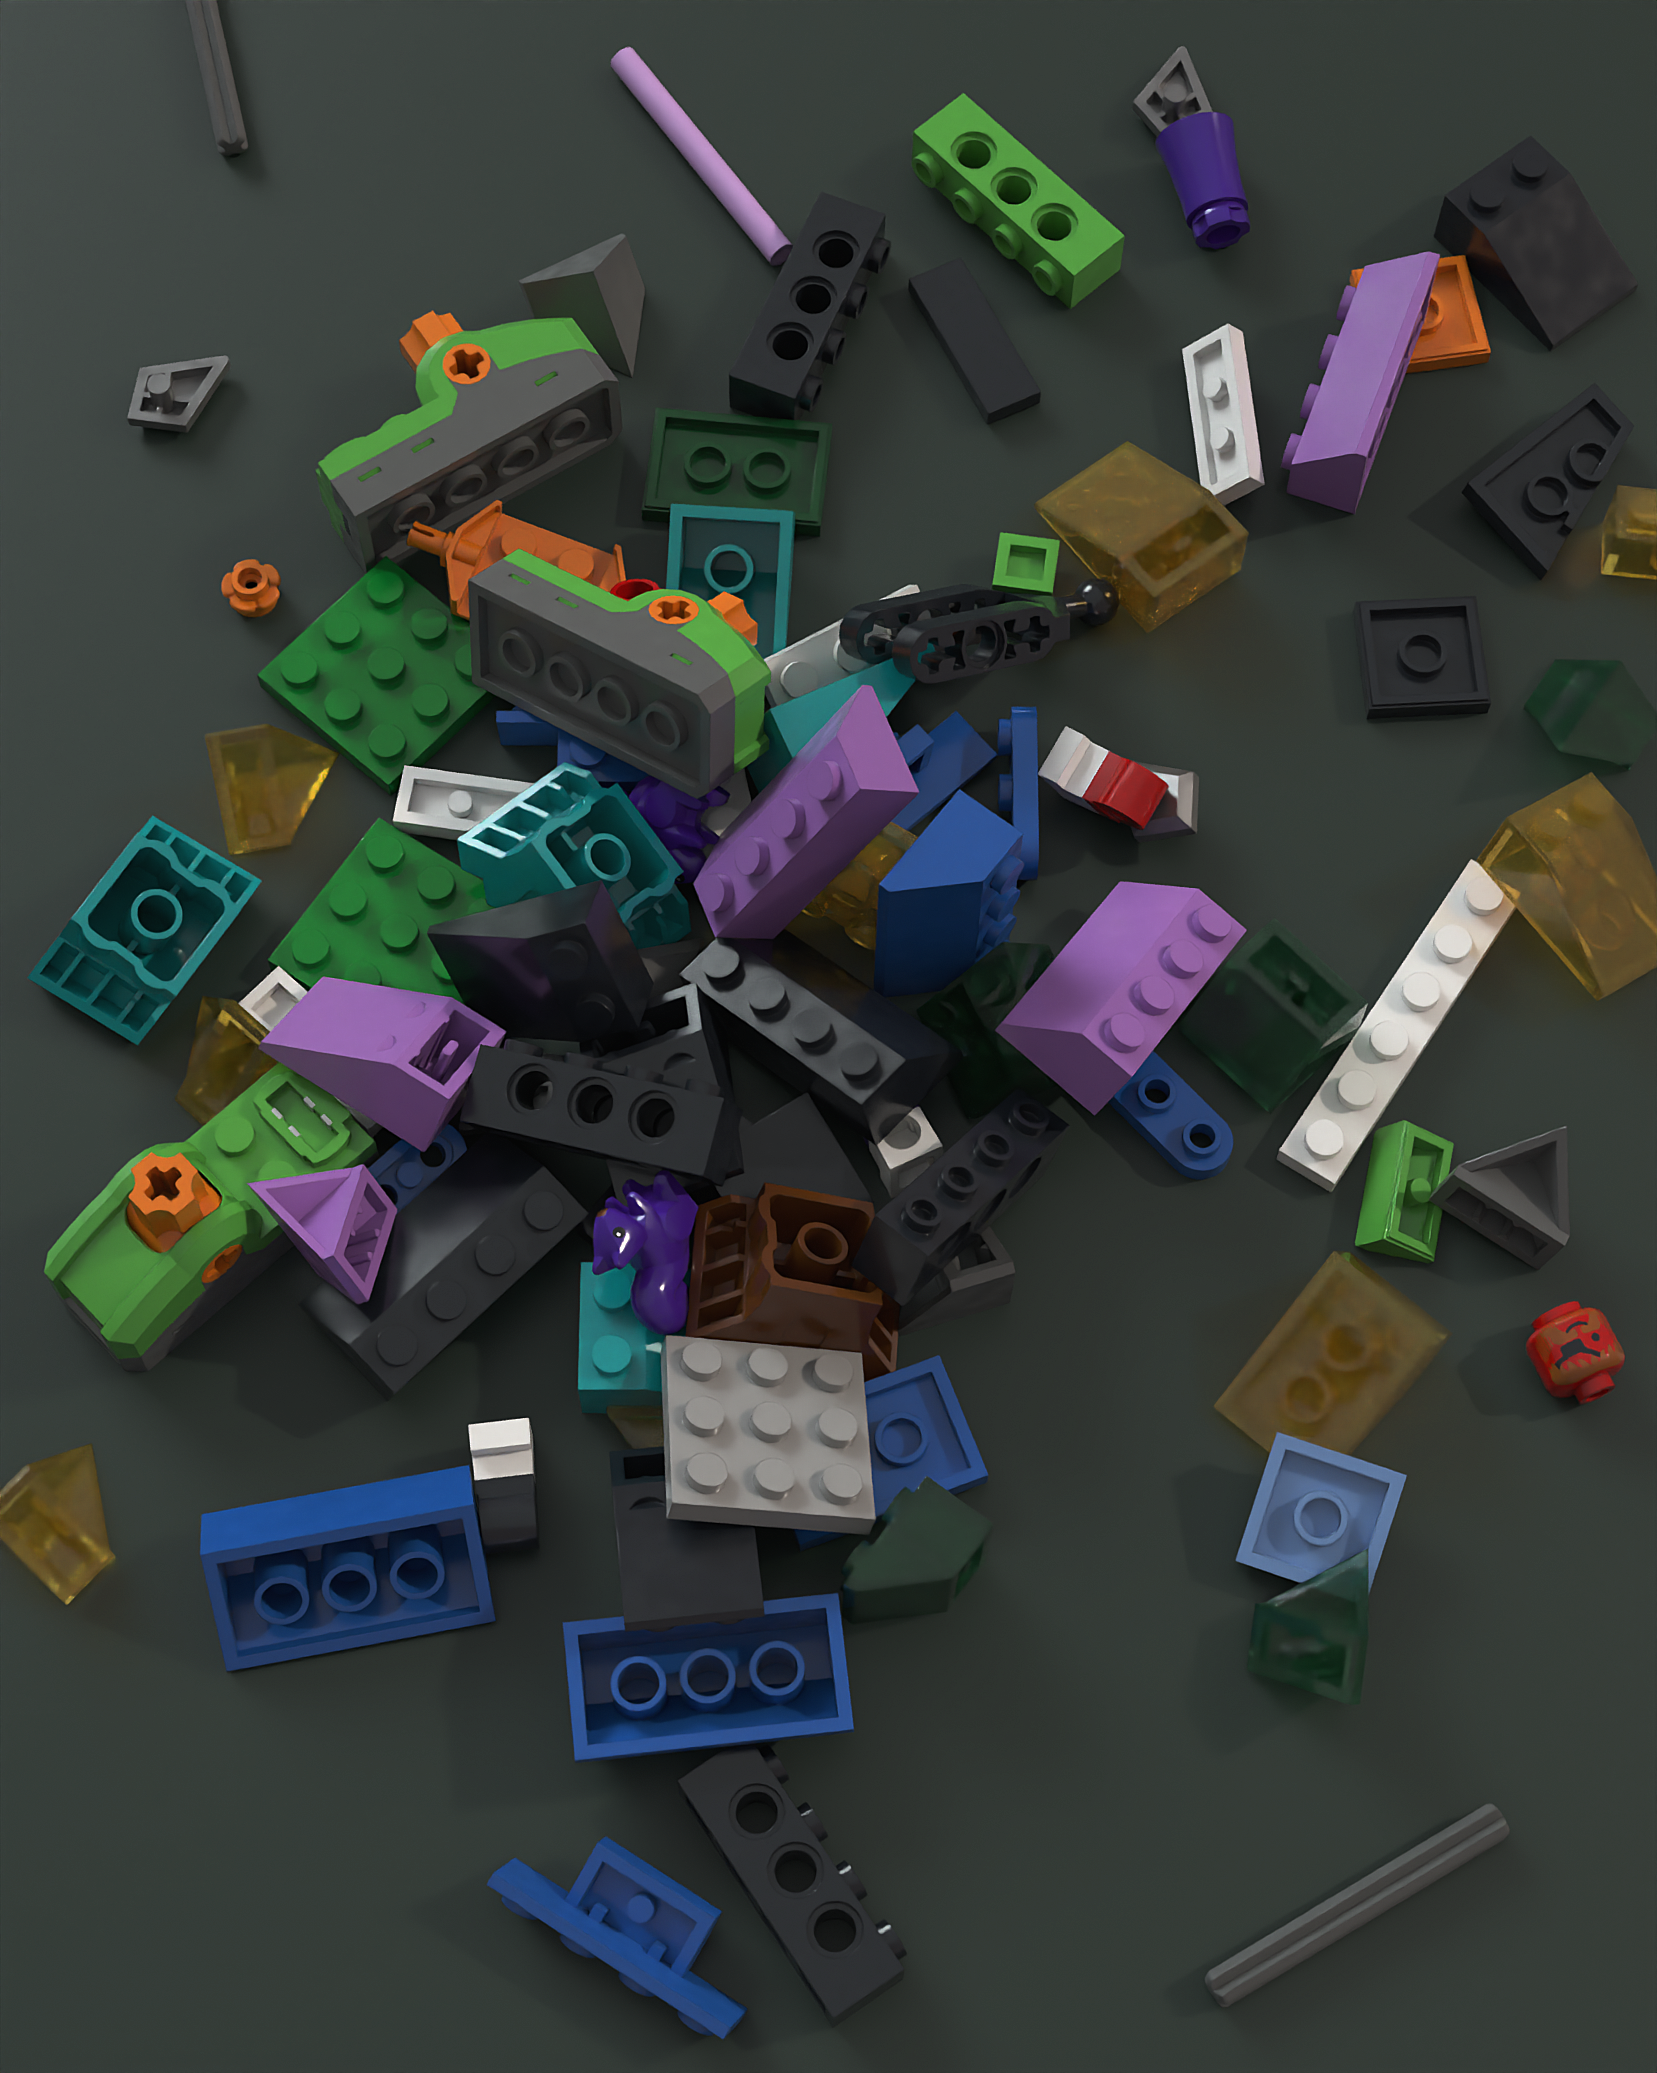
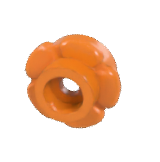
M255 559L238 562L233 568L234 571L227 573L222 580L221 590L223 596L229 598L230 606L243 616L260 617L269 613L276 606L280 596L278 586L281 584V577L279 572L270 564L260 565V562ZM250 582H255L257 587L247 589L246 585Z

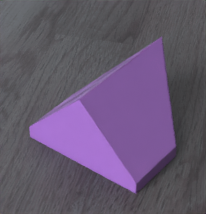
M364 1164L352 1168L247 1183L320 1277L356 1304L369 1301L398 1209Z

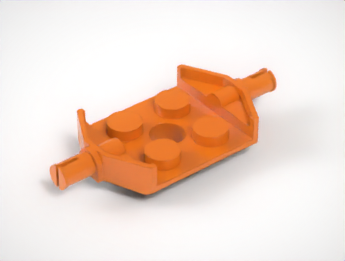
M495 500L459 526L455 533L450 531L447 534L415 521L407 538V546H413L440 557V566L446 569L451 614L470 620L468 580L518 548L609 593L614 585L626 580L620 545L615 544L613 555L502 514V501Z

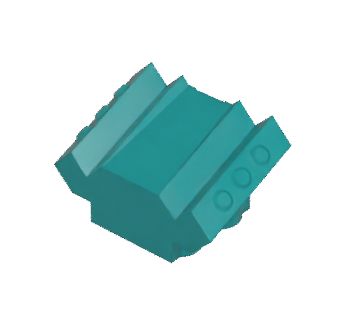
M567 762L559 765L457 839L461 869L483 878L486 902L495 908L602 880L636 949L675 943L691 932L688 902L674 884L675 879L684 871L618 783L609 789L602 788L591 772Z
M152 816L140 832H137L78 908L27 978L138 1045L224 934L262 880Z

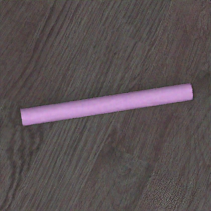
M627 47L617 52L611 60L612 69L772 266L784 263L793 248L791 242L634 49Z

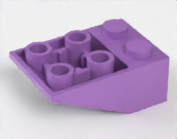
M322 977L261 1041L258 1049L391 1131L396 1136L425 1152L463 1107L480 1044L499 1048L507 1031L452 997Z

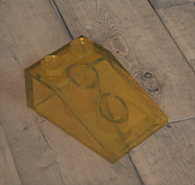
M1591 772L1506 817L1476 861L1591 995L1599 1001L1657 967V876L1632 817Z
M1333 1251L1213 1407L1269 1453L1276 1433L1280 1432L1350 1456L1409 1390L1453 1333L1354 1254L1348 1251Z

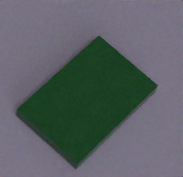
M656 407L641 509L642 520L670 523L671 504L794 511L796 514L794 534L820 537L832 440V423Z

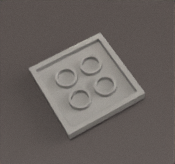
M672 1335L665 1336L661 1348L667 1519L870 1534L876 1519L862 1353Z

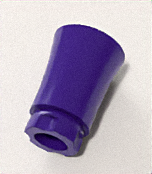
M1202 112L1186 116L1167 126L1158 135L1155 146L1170 174L1182 206L1186 224L1192 229L1196 244L1200 248L1211 247L1220 249L1237 243L1243 235L1250 232V221L1247 215L1248 202L1237 161L1233 120L1224 113Z

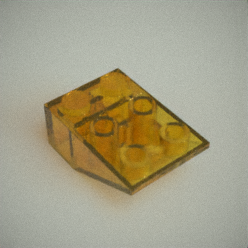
M1128 441L1034 504V508L1093 574L1097 578L1110 582L1118 590L1120 604L1147 633L1241 570L1249 534L1247 530L1210 490Z

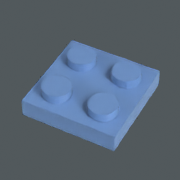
M1277 1432L1235 1561L1366 1605L1407 1475Z

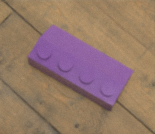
M1428 251L1367 265L1364 267L1357 288L1349 285L1346 286L1336 316V320L1343 321L1344 324L1339 337L1331 334L1327 336L1318 364V369L1326 371L1321 386L1310 383L1302 404L1300 418L1308 421L1302 436L1294 433L1291 434L1284 452L1281 468L1290 470L1286 493L1355 514L1427 316L1440 258L1439 254Z
M862 685L720 834V839L714 845L693 884L715 937L774 939L919 794V790L873 686Z
M1120 881L995 1031L1095 1116L1135 1074L1247 930L1200 889Z

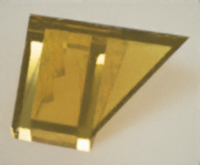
M268 723L205 734L229 855L291 845L294 834L340 753Z
M202 996L186 1078L174 1100L204 1126L279 1063V1061L258 1049L261 1041L270 1031L235 1000Z
M92 1443L25 1465L0 1490V1544L66 1605L115 1557L109 1548Z

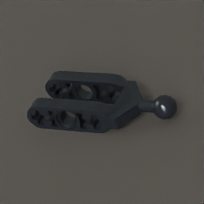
M1090 578L1082 582L1074 594L1057 598L1046 595L1007 593L972 584H958L857 605L844 616L840 624L839 639L845 653L853 658L870 664H880L893 658L894 666L904 676L923 683H938L1036 662L1044 658L1052 650L1055 642L1070 639L1071 619L1080 618L1088 625H1104L1110 622L1117 614L1120 599L1118 590L1110 582L1102 578ZM925 610H929L931 619L917 621L918 617ZM874 624L891 629L892 635L887 633L871 635L868 637L867 644L864 643L865 634L873 631ZM1006 631L1021 635L1022 641L1007 637ZM928 643L933 644L936 651L925 653L921 656V661L918 662V653L927 650ZM980 643L978 649L968 656L966 646Z

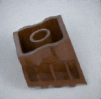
M764 1182L756 1199L729 1194L697 1205L699 1208L695 1223L689 1310L685 1337L862 1353L864 1382L896 1371L900 1304L851 1266L875 1216L873 1203Z

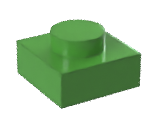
M1000 532L992 589L1007 593L1052 596L1060 540Z

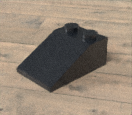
M1531 135L1444 196L1434 237L1453 256L1465 255L1470 273L1550 351H1553L1637 289V281L1572 175Z
M602 880L431 925L427 931L431 943L465 1006L507 1031L505 1037L581 1043L639 1028L654 985Z

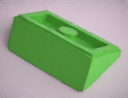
M1406 1120L1376 1130L1357 1227L1356 1246L1367 1251L1423 1263L1434 1262L1443 1209L1429 1201V1198L1434 1189L1449 1175L1454 1143Z

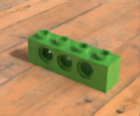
M961 94L913 131L911 166L919 180L927 187H935L950 200L954 209L964 221L971 224L975 223L989 235L1003 256L1008 259H1015L1029 271L1043 292L1050 296L1055 295L1071 309L1120 270L1125 235L967 95Z

